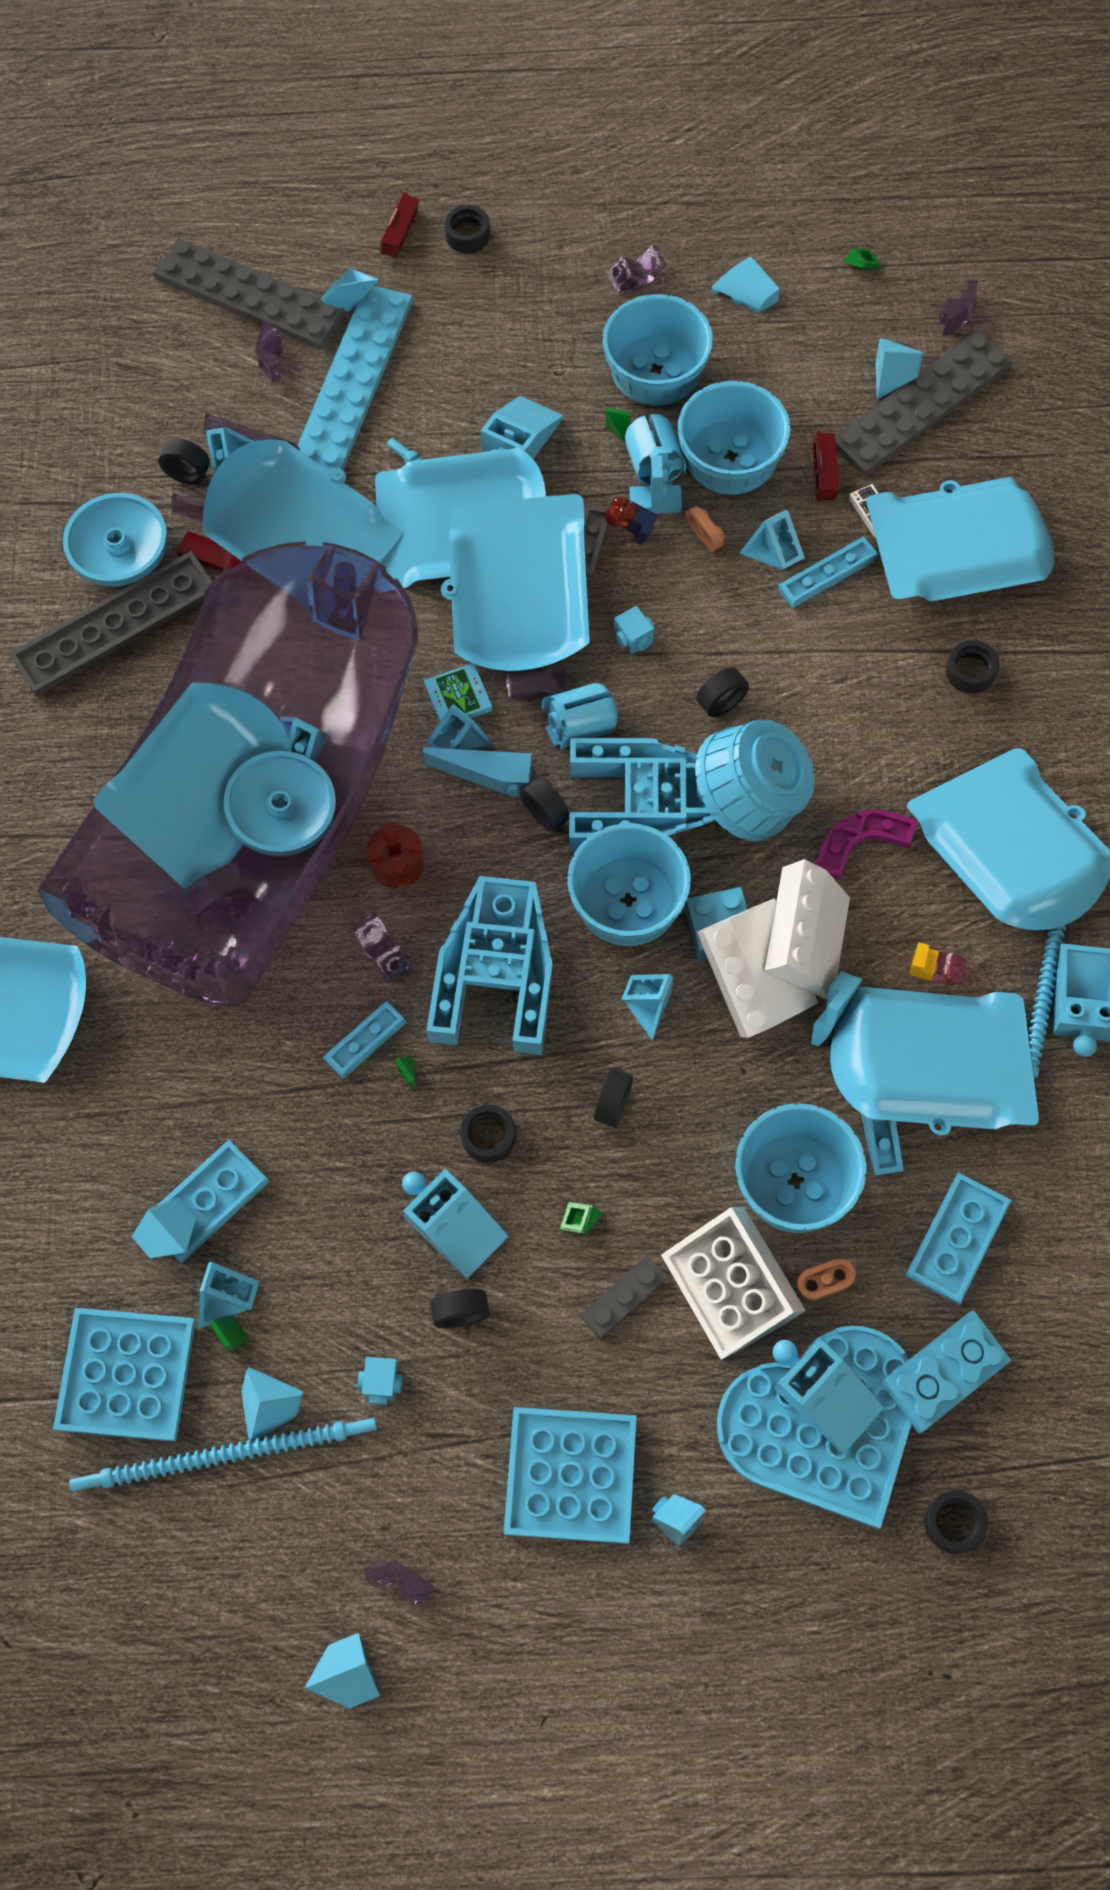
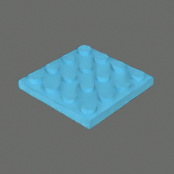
M75 1308L53 1430L177 1442L196 1320L187 1317Z
M514 1407L504 1535L629 1544L636 1415Z

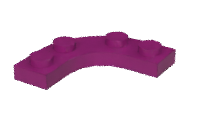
M882 810L859 811L856 815L844 820L841 819L829 830L822 843L816 865L827 870L834 879L840 880L848 855L856 845L872 839L909 849L918 820Z

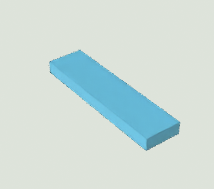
M863 536L780 583L778 591L793 609L877 561L879 554Z

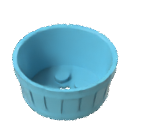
M652 294L651 296L645 295L634 298L613 312L604 328L603 347L606 360L611 368L612 378L620 391L631 400L649 406L670 405L688 396L699 383L712 349V330L704 314L700 313V310L688 301L685 302L681 298L663 294ZM652 365L662 366L661 374L651 373Z
M742 381L715 383L703 388V390H699L683 406L678 420L679 441L685 455L688 470L702 486L720 494L737 495L743 492L747 493L764 484L775 471L778 461L784 454L790 436V421L782 403L766 389ZM728 451L738 454L734 462L724 458L727 456Z
M753 720L740 726L725 728L707 737L698 750L695 774L702 800L718 824L738 838L758 842L775 836L787 826L796 814L800 813L807 806L815 786L814 768L806 748L792 731H789L787 727L771 720ZM773 763L777 770L772 769L771 766L773 765Z
M624 823V825H611L604 828V830L593 833L578 847L569 865L568 889L574 908L592 933L606 942L615 945L636 946L657 939L669 929L684 908L691 885L689 865H687L686 857L680 847L678 848V845L670 837L646 825ZM627 893H630L632 898L637 899L636 902L632 903V907H626L625 903L620 902V899L625 898Z
M787 1104L776 1107V1109L773 1108L759 1116L758 1120H755L743 1134L744 1137L741 1138L738 1145L735 1168L740 1191L747 1204L762 1221L781 1231L807 1233L836 1223L853 1208L864 1188L866 1160L858 1137L854 1135V1131L841 1118L839 1119L837 1115L829 1110L817 1108L818 1106ZM797 1173L799 1178H804V1182L800 1184V1189H795L793 1185H788L787 1180L792 1178L791 1174Z

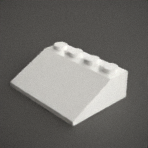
M805 859L782 868L764 971L827 1000L829 986L838 974L850 897L827 870Z
M775 898L697 931L740 1037L749 1038L818 1004L815 994L764 971L776 907Z
M744 1207L729 1208L661 1255L721 1360L782 1327L806 1311Z

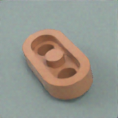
M698 506L688 509L685 512L687 522L707 548L714 552L723 547L724 532L719 526H715L712 523L707 511Z
M841 1258L818 1265L801 1273L797 1281V1291L807 1301H817L848 1289L852 1285L856 1276L855 1268L849 1261ZM837 1271L842 1272L845 1277L844 1280L839 1281L835 1279L834 1273ZM813 1282L816 1284L817 1289L810 1291L807 1289L806 1284Z

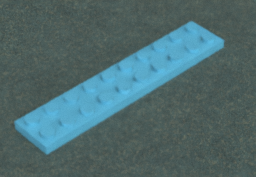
M373 286L363 299L357 303L296 448L327 471L331 468L344 470L413 302L412 295ZM333 472V476L338 477L339 472Z

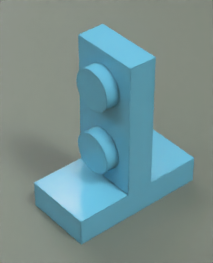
M662 455L651 456L650 486L630 487V514H634L633 509L639 506L654 513H682L681 485L667 486L668 470L667 466H662Z

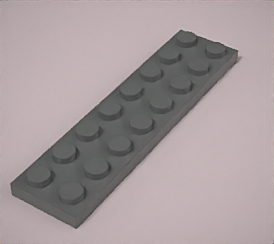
M181 238L176 240L153 271L154 278L319 350H322L346 315L344 308H337L326 304L317 296Z
M978 330L921 371L918 378L894 391L836 434V451L864 477L1008 370L1012 365V360Z
M192 551L15 649L9 655L37 697L217 595L219 592Z

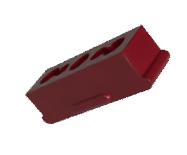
M407 192L402 193L380 243L381 255L386 254L394 258L398 257L418 213L419 199L409 196Z
M819 430L816 432L812 442L815 496L818 502H821V500L835 501L840 490L835 434L822 433Z

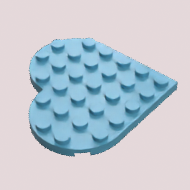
M845 1326L836 1328V1330L818 1337L804 1352L805 1354L821 1338L847 1363L884 1407L844 1454L774 1389L792 1368L790 1365L779 1363L762 1364L737 1377L725 1392L717 1414L719 1444L732 1468L743 1478L760 1487L872 1528L881 1529L911 1427V1422L881 1383V1381L909 1360L902 1347L889 1336L875 1329L862 1326ZM812 1360L810 1366H815L816 1371H819V1362ZM797 1383L790 1384L796 1392H800V1386Z

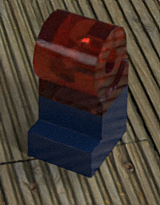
M623 497L615 498L604 513L605 520L609 525L621 527L634 534L632 541L639 545H642L649 537L658 516L654 512Z

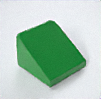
M226 1317L210 1323L211 1328L229 1352L233 1353L249 1340V1337L234 1317Z

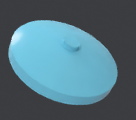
M111 493L88 501L71 516L63 535L64 552L73 570L88 582L108 587L128 585L146 577L160 564L168 547V531L160 511L148 500L128 493Z
M272 751L254 756L237 768L225 789L224 810L231 831L248 848L266 855L288 856L311 848L326 835L334 820L336 797L329 776L316 762L298 753Z

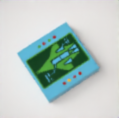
M474 663L424 680L425 687L440 722L453 704L470 718L493 711Z

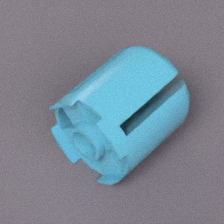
M650 414V424L652 427V431H650L646 417L637 418L627 429L625 443L639 484L641 482L650 486L651 456L662 455V466H667L668 470L667 486L673 485L672 481L679 477L682 471L685 474L687 465L672 423L659 414Z
M592 683L545 697L542 701V711L547 709L550 724L545 726L553 745L560 744V749L570 747V738H600L610 735L616 729L618 708L615 700L612 698V694L602 684Z

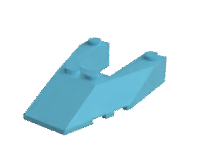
M570 738L571 777L625 778V812H570V851L576 852L578 847L589 836L611 825H624V823L642 824V826L646 825L655 828L668 836L715 822L716 820L706 808L698 790L695 774L697 754L685 751L684 747L677 745L672 747L658 743V740L654 738Z
M479 876L464 904L463 911L458 920L453 924L450 930L451 933L444 946L439 950L426 1030L428 1040L432 1043L458 1044L467 985L519 990L512 1040L514 1052L542 1055L553 964L536 882Z

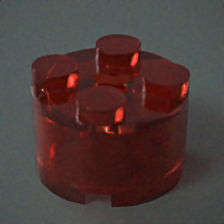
M387 823L369 839L366 854L371 872L380 884L388 888H398V886L406 884L409 886L420 878L424 870V853L421 840L412 829L403 825Z

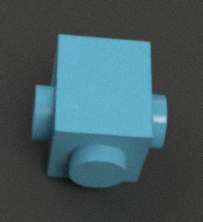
M637 606L614 618V632L617 642L622 648L626 647L631 655L637 651L646 650L653 643L655 626L648 616L645 617Z
M366 1357L364 1371H359L358 1390H362L363 1397L369 1399L370 1404L387 1405V1401H395L396 1393H401L403 1375L398 1374L399 1364L397 1360Z

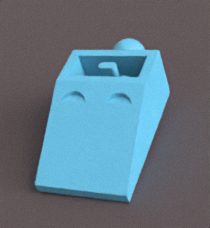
M519 396L493 413L481 429L482 451L490 452L519 448L529 454L534 460L563 420V415Z
M1061 944L1053 1004L1052 1035L1076 1038L1073 1042V1049L1081 1057H1089L1095 1053L1097 1049L1096 1040L1110 1042V949Z
M446 1169L427 1187L424 1176L419 1172H409L404 1176L402 1180L404 1191L410 1195H418L403 1210L404 1219L466 1279L509 1237L471 1193ZM442 1193H449L451 1197L448 1201L444 1202L440 1199V1195ZM423 1213L430 1216L429 1220L425 1223L419 1218Z
M821 1338L801 1358L797 1356L798 1352L794 1343L789 1340L777 1342L773 1348L774 1359L779 1364L790 1365L792 1368L774 1389L844 1454L884 1407L847 1363ZM812 1360L819 1362V1371H816L815 1366H810ZM791 1383H797L800 1386L799 1393L790 1386Z

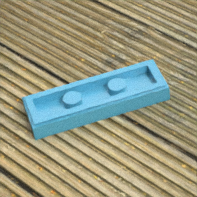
M385 1001L325 1054L323 1058L344 1079L406 1024V1020L388 1001Z

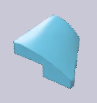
M751 256L728 271L712 286L714 294L718 295L719 292L732 297V302L738 305H746L748 309L757 313L777 303L779 299L780 288Z
M841 971L829 986L826 1009L814 1023L811 1044L819 1046L826 1040L859 988L862 981L861 978Z

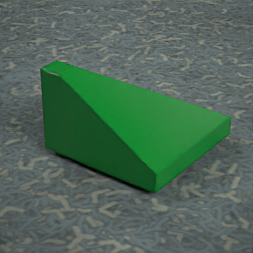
M852 248L844 259L846 264L860 268L880 269L881 267L872 251L867 248Z
M606 408L605 426L621 440L626 441L625 435L628 427L631 425V413Z
M413 1057L396 1058L397 1070L410 1090L414 1091L417 1089L415 1059Z
M568 1202L560 1230L586 1235L599 1220L602 1212L593 1205Z

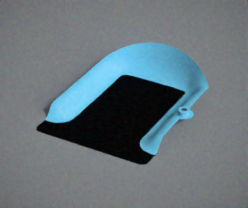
M259 440L248 443L232 452L216 470L205 498L203 534L293 597L307 615L321 624L328 623L401 537V531L382 516L377 506L344 483L346 474L342 469L331 468L327 471L291 444L282 440ZM333 472H339V476H333Z
M514 448L410 461L401 469L379 472L375 477L376 506L382 516L401 531L400 539L379 562L381 587L385 590L402 589L410 586L414 581L450 577L449 511L454 504L546 497L542 474L532 457L525 451Z
M1012 477L960 486L955 481H946L941 484L940 491L909 497H899L892 492L871 495L866 500L890 592L896 599L921 596L928 601H936L1045 580L1053 569L1055 552L1048 527L1031 495L1022 489ZM951 489L953 493H947V490Z
M571 494L461 503L451 506L449 511L451 579L443 582L441 593L444 598L452 600L454 653L471 663L486 668L518 671L555 663L574 654L590 643L584 546V502L580 495ZM449 585L453 586V591L451 592L447 590Z
M191 683L121 772L113 777L95 797L94 806L187 892L193 896H198L209 882L229 865L244 845L231 831L225 816L224 793L229 779L237 768L254 756L272 751L292 752L288 736L273 712L253 696L225 685Z
M1012 749L910 800L907 804L908 809L920 822L927 841L998 920L1008 925L1027 930H1048L1069 924L1081 917L1093 906L1109 881L1110 850L1082 822L1086 816L1084 809L1077 805L1067 806L1043 781L1037 764L1023 749ZM1072 814H1075L1077 816V819L1071 818L1070 816Z
M0 937V1077L45 1083L68 1051L81 1017L86 991L85 966L77 946Z
M860 987L840 1016L831 1043V1069L834 1080L844 1098L863 1115L871 1119L929 1124L932 1132L938 1135L949 1133L951 1126L996 1129L1009 1124L1035 1125L1038 1123L1039 1115L1023 998L1020 995L993 992L982 997H966ZM935 1124H939L941 1130H936L934 1128Z

